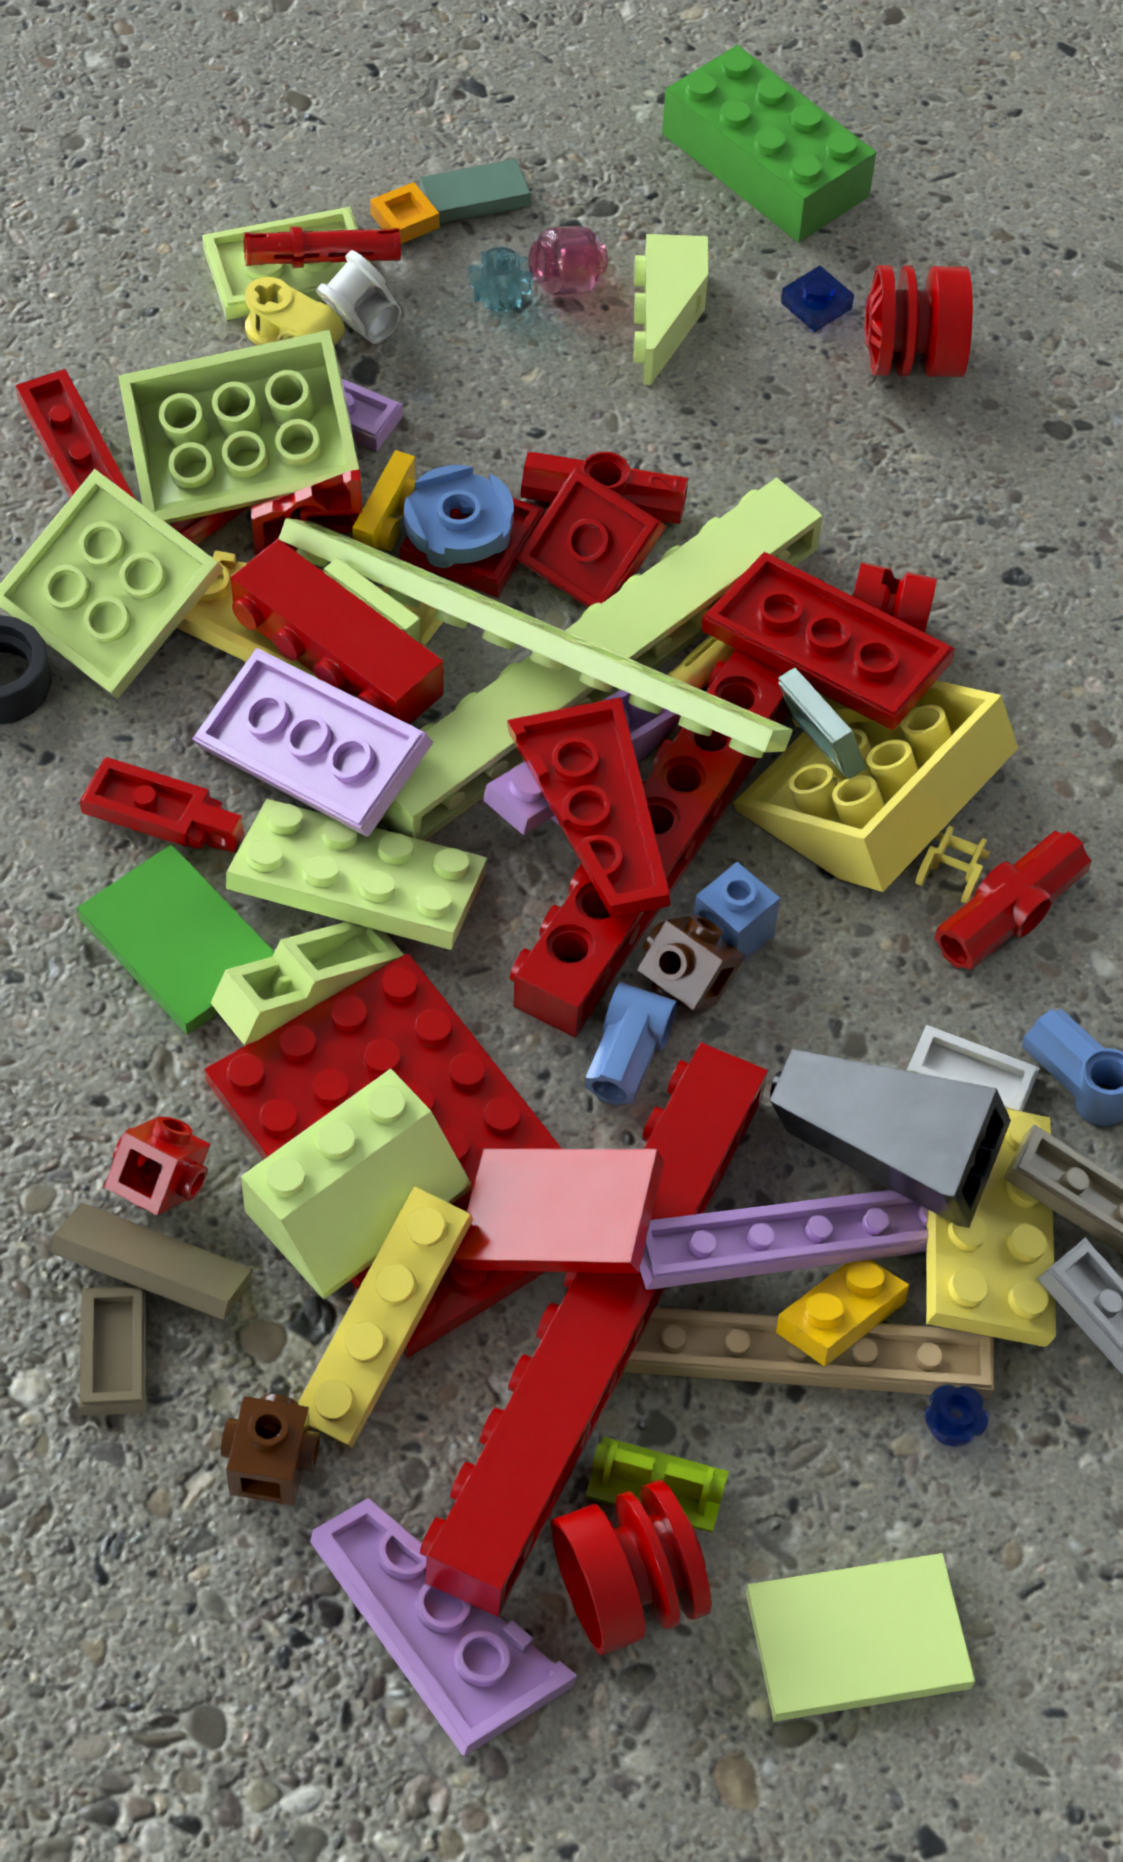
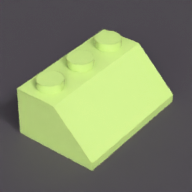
M392 1069L385 1072L241 1176L246 1214L323 1300L373 1264L414 1186L450 1204H453L472 1190V1184L433 1113Z

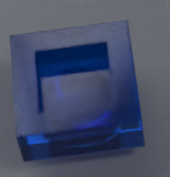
M819 265L783 287L780 303L813 332H816L852 310L854 294Z

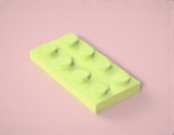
M266 799L226 872V889L452 950L486 875L488 857L379 828H374L370 836L366 837L323 813Z

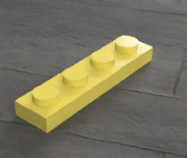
M415 1186L413 1187L298 1402L301 1406L309 1407L310 1427L353 1448L473 1221L470 1213Z

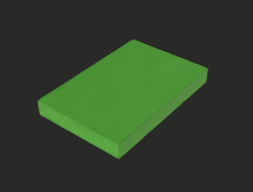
M172 844L77 907L80 921L186 1035L218 1014L211 1001L226 969L272 957L275 952Z

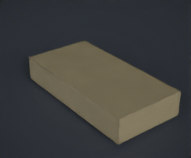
M137 1286L82 1288L80 1411L82 1416L147 1413V1290Z

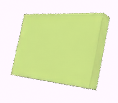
M345 207L202 235L203 249L226 320L246 317L250 314V309L245 302V291L249 283L262 277H275L283 280L290 287L315 301L323 302L316 289L321 284L328 285L347 263L304 264L303 268L292 269L291 264L245 266L244 232H289L290 227H301L302 231L314 232L358 230L351 208Z
M943 1553L747 1584L746 1597L774 1722L972 1689L975 1683Z

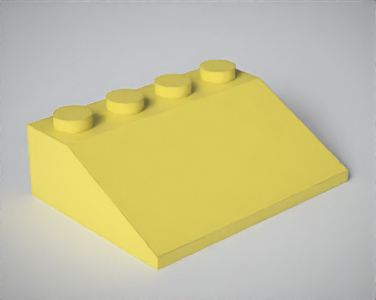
M936 680L894 731L875 721L846 723L854 733L866 766L865 770L850 779L847 776L844 777L812 739L803 732L733 804L738 813L836 878L884 892L1016 752L1018 745L1002 695Z

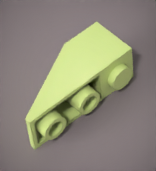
M646 234L645 255H635L634 287H643V293H635L634 324L643 325V331H635L633 363H643V385H651L705 311L708 283V236Z

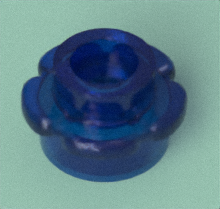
M947 1384L938 1387L931 1393L929 1398L931 1404L926 1407L924 1416L928 1428L938 1441L948 1446H963L970 1443L976 1436H981L988 1426L989 1414L983 1409L984 1400L976 1390L969 1386L954 1388L953 1385ZM959 1409L962 1411L963 1416L955 1418L952 1416L951 1410Z

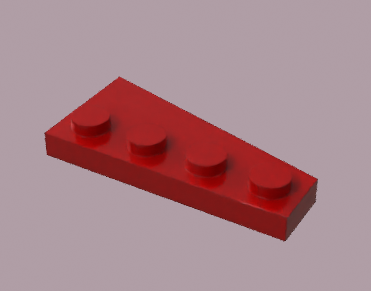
M621 697L507 720L510 736L611 918L669 907L670 893Z

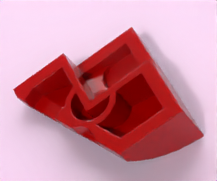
M360 469L350 470L299 491L251 506L255 555H258L275 540L279 539L286 518L313 521L338 533L353 532L352 528L360 513H362ZM282 541V542L285 543L287 546H289L290 548H292L294 551L297 552V549H298L297 547H295V546H293V545H290V544H288V543Z

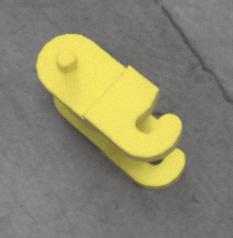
M949 825L945 834L939 832L936 840L940 841L939 847H929L917 874L915 884L923 886L930 870L937 869L942 862L967 872L965 879L968 883L961 902L968 903L981 877L983 865L979 864L981 857L988 859L990 851L985 850L987 839L982 838L978 845L953 836L954 827ZM951 847L972 855L970 864L945 855L947 848Z

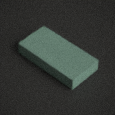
M517 159L420 177V190L440 213V224L530 206L531 193Z
M794 667L778 677L780 681L778 684L791 717L843 776H847L850 779L865 770L866 766L853 731L803 675Z

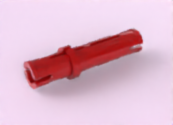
M290 227L289 232H244L243 235L245 266L291 264L292 269L303 268L304 264L347 262L345 256L351 250L360 254L367 261L401 260V235L399 228L314 232L302 231L301 227Z

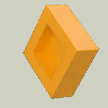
M415 182L370 200L371 216L382 229L399 228L401 244L440 228V213Z

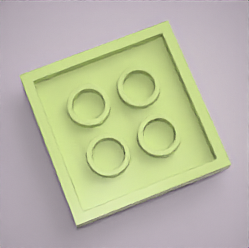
M94 469L0 583V608L11 617L19 618L33 626L44 639L45 644L118 700L224 569L218 561Z

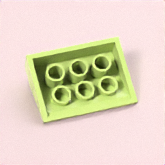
M330 330L118 375L142 505L167 524L257 505L299 491L350 470L360 469L340 367Z

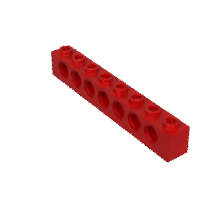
M735 649L727 663L720 660L713 668L706 686L707 693L778 724H782L789 714L778 684L780 682L778 677L782 676L783 673ZM680 726L681 731L674 741L666 739L662 743L653 762V772L647 781L642 780L654 831L661 832L660 834H655L670 894L759 759L730 748L731 737L715 730L712 731L711 736H705ZM582 864L577 868L571 879L568 889L569 896L561 907L553 905L549 909L540 927V939L532 951L524 948L520 952L512 966L509 977L514 982L513 1007L574 1038L578 1036L661 909L611 918ZM591 915H603V916H606V917H608V918H605V919H595V918H592V917H590V916H591ZM574 958L579 961L575 963H566L561 961L560 959Z

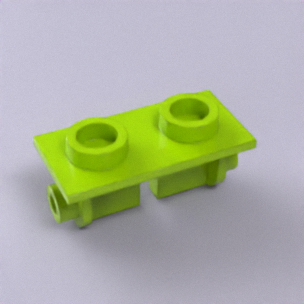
M603 1436L601 1443H598L592 1463L593 1472L585 1498L615 1506L616 1495L631 1491L641 1502V1486L656 1480H663L673 1491L693 1528L713 1533L729 1471Z

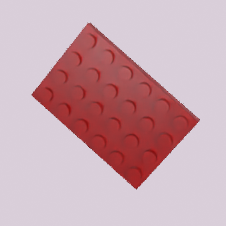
M409 953L315 1005L258 1041L243 1046L204 1069L206 1082L263 1160L385 1072L392 1069L431 1110L472 1184V1190L452 1204L466 1212L484 1149H562ZM454 1255L403 1353L409 1358L546 1272L462 1270L454 1260ZM371 1265L351 1279L357 1290H359Z

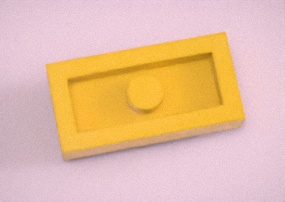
M397 450L394 451L362 509V513H360L352 528L354 540L382 552L384 550L391 551L394 548L400 532V520L404 514L406 497L409 499V496L415 491V482L417 481L415 479V456Z
M873 1260L845 1263L778 1314L776 1333L823 1366H827L904 1305L907 1300L909 1284Z

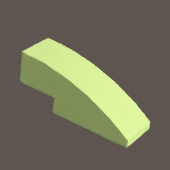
M350 922L339 923L281 939L272 957L226 969L211 1004L240 1041L247 1045L258 1041L315 1005L404 954L383 931Z

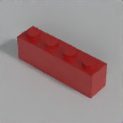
M275 540L230 577L233 601L232 610L238 621L249 630H258L275 644L278 651L290 661H299L315 673L318 679L409 725L444 695V661L281 540Z

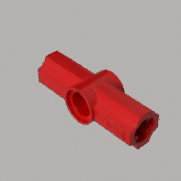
M531 451L527 452L521 483V498L552 503L573 469L577 467L657 520L675 524L682 522L688 490V477L630 468L622 456L613 452H597L591 454L585 460Z
M1055 830L1015 864L1012 865L1010 862L1005 861L996 866L981 882L974 898L936 929L934 940L938 943L943 957L957 969L963 967L971 971L991 953L995 952L1011 936L1015 935L1020 939L1029 934L1044 919L1053 901L1089 871L1092 860L1084 849V843L1069 831L1060 833Z

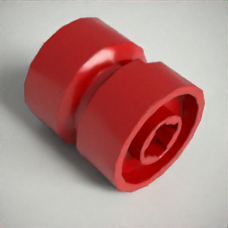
M861 562L853 597L926 633L938 578L907 572L899 579L895 578L891 568Z

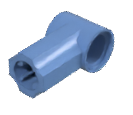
M620 982L614 991L603 1026L604 1035L587 1072L585 1088L593 1092L598 1100L617 1107L621 1104H634L655 1051L662 1052L675 1020L678 1001Z
M1051 1009L1037 1019L1031 1030L1024 1036L1022 1048L1075 1097L1076 1111L1084 1120L1101 1127L1112 1126L1123 1119V1052L1112 1048H1103L1062 1009L1057 1011ZM1097 1085L1110 1086L1114 1090L1102 1089Z

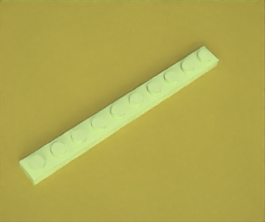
M285 519L279 540L297 547V553L314 565L326 567L328 562H332L338 557L373 584L375 581L390 588L388 595L399 603L419 608L420 603L423 602L437 609L434 617L442 622L459 628H466L467 624L471 623L484 629L482 638L492 644L507 649H514L515 644L532 650L530 659L540 665L562 671L563 666L566 665L580 671L579 681L590 687L611 692L614 686L631 694L628 702L640 709L660 714L662 708L681 716L678 724L690 731L705 736H711L713 730L731 737L730 748L745 755L762 758L764 752H785L793 731L788 727L318 523L306 520Z

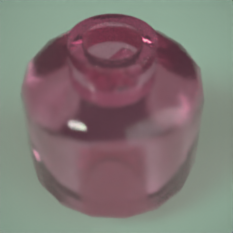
M550 227L542 231L536 242L532 243L528 254L529 272L532 279L539 283L546 293L552 295L583 294L592 291L598 285L601 275L608 266V253L604 244L600 243L598 236L588 227Z

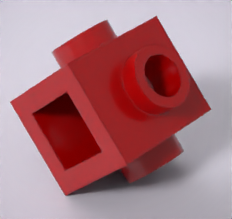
M156 1117L134 1128H129L123 1133L114 1149L113 1163L104 1188L125 1198L141 1209L159 1215L186 1200L191 1201L199 1193L208 1173V1168L203 1163L211 1144L192 1134L193 1130L188 1124L171 1117Z

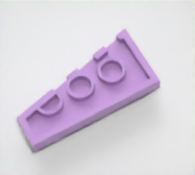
M369 1498L312 1531L310 1543L463 1757L573 1688L577 1675L560 1660L554 1664L531 1644L533 1637L513 1620L507 1624L500 1617L426 1584V1557L420 1554L422 1543Z

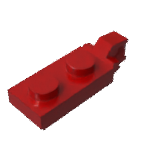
M109 757L102 760L79 801L83 814L185 847L189 845L191 848L201 849L204 843H206L211 848L236 853L245 836L242 815L224 810L222 802L210 797L209 789Z

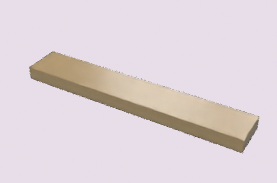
M656 1307L650 1321L624 1372L984 1399H991L994 1391L993 1337L950 1328L880 1323L827 1366H823L776 1333L778 1316Z

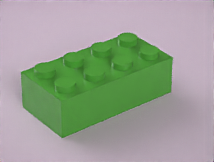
M739 45L734 46L665 89L662 134L798 243L870 197L877 152Z

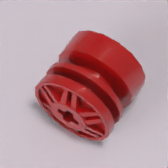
M878 265L875 267L872 287L866 300L864 324L865 344L869 352L872 376L889 375L893 353H895L898 376H909L914 363L915 353H922L927 377H964L970 355L973 321L972 282L968 266L930 267L924 290H918L913 266L905 265L901 268L897 289L895 288L892 265Z
M656 1480L642 1485L640 1492L641 1502L631 1491L616 1495L615 1508L618 1527L615 1529L597 1504H591L551 1519L550 1532L561 1577L578 1621L590 1644L598 1654L605 1655L645 1638L646 1626L643 1606L645 1605L648 1606L650 1612L664 1629H672L679 1626L680 1609L688 1619L692 1620L706 1616L711 1612L710 1585L700 1542L673 1491L663 1480Z

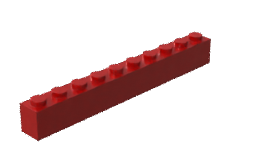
M702 1042L698 1045L689 1063L683 1060L678 1062L667 1088V1094L672 1096L665 1109L655 1106L642 1134V1140L647 1142L644 1149H657L665 1160L651 1220L704 1214L762 1102L768 1073L767 1069ZM640 1269L638 1274L566 1273L563 1286L568 1288V1291L560 1305L551 1302L546 1308L536 1332V1338L541 1339V1342L533 1357L523 1354L513 1370L508 1384V1390L512 1391L513 1394L504 1410L494 1407L485 1422L479 1439V1443L485 1447L476 1464L466 1461L456 1476L450 1492V1498L455 1500L446 1520L435 1517L426 1532L420 1548V1554L426 1557V1584L499 1617L608 1404L633 1351H635L654 1309L658 1306L667 1288L646 1290Z

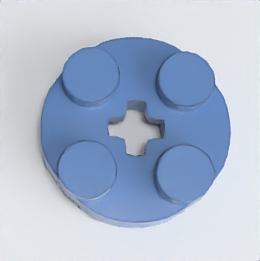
M449 465L439 467L422 475L415 482V491L409 496V499L406 497L404 503V525L407 536L418 550L426 554L428 562L435 567L447 568L454 564L477 562L493 554L501 553L509 546L510 533L514 522L513 498L507 486L490 473L488 480L483 476L474 475L473 467ZM459 509L462 514L472 513V515L466 519L450 518V510Z

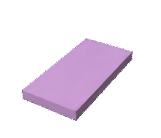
M258 648L254 650L192 738L201 749L366 837L370 836L434 743L425 732Z

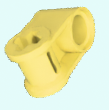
M262 277L255 279L247 286L245 302L250 309V314L245 320V333L247 338L255 345L330 330L334 346L344 337V323L334 309L297 291L283 280L275 277Z

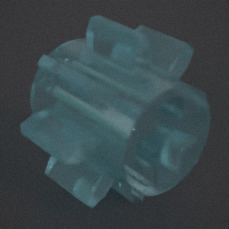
M494 247L486 252L482 251L480 265H469V286L474 287V301H482L487 308L498 312L521 307V293H532L533 273L527 271L528 258L526 256L519 257L517 252L507 247Z

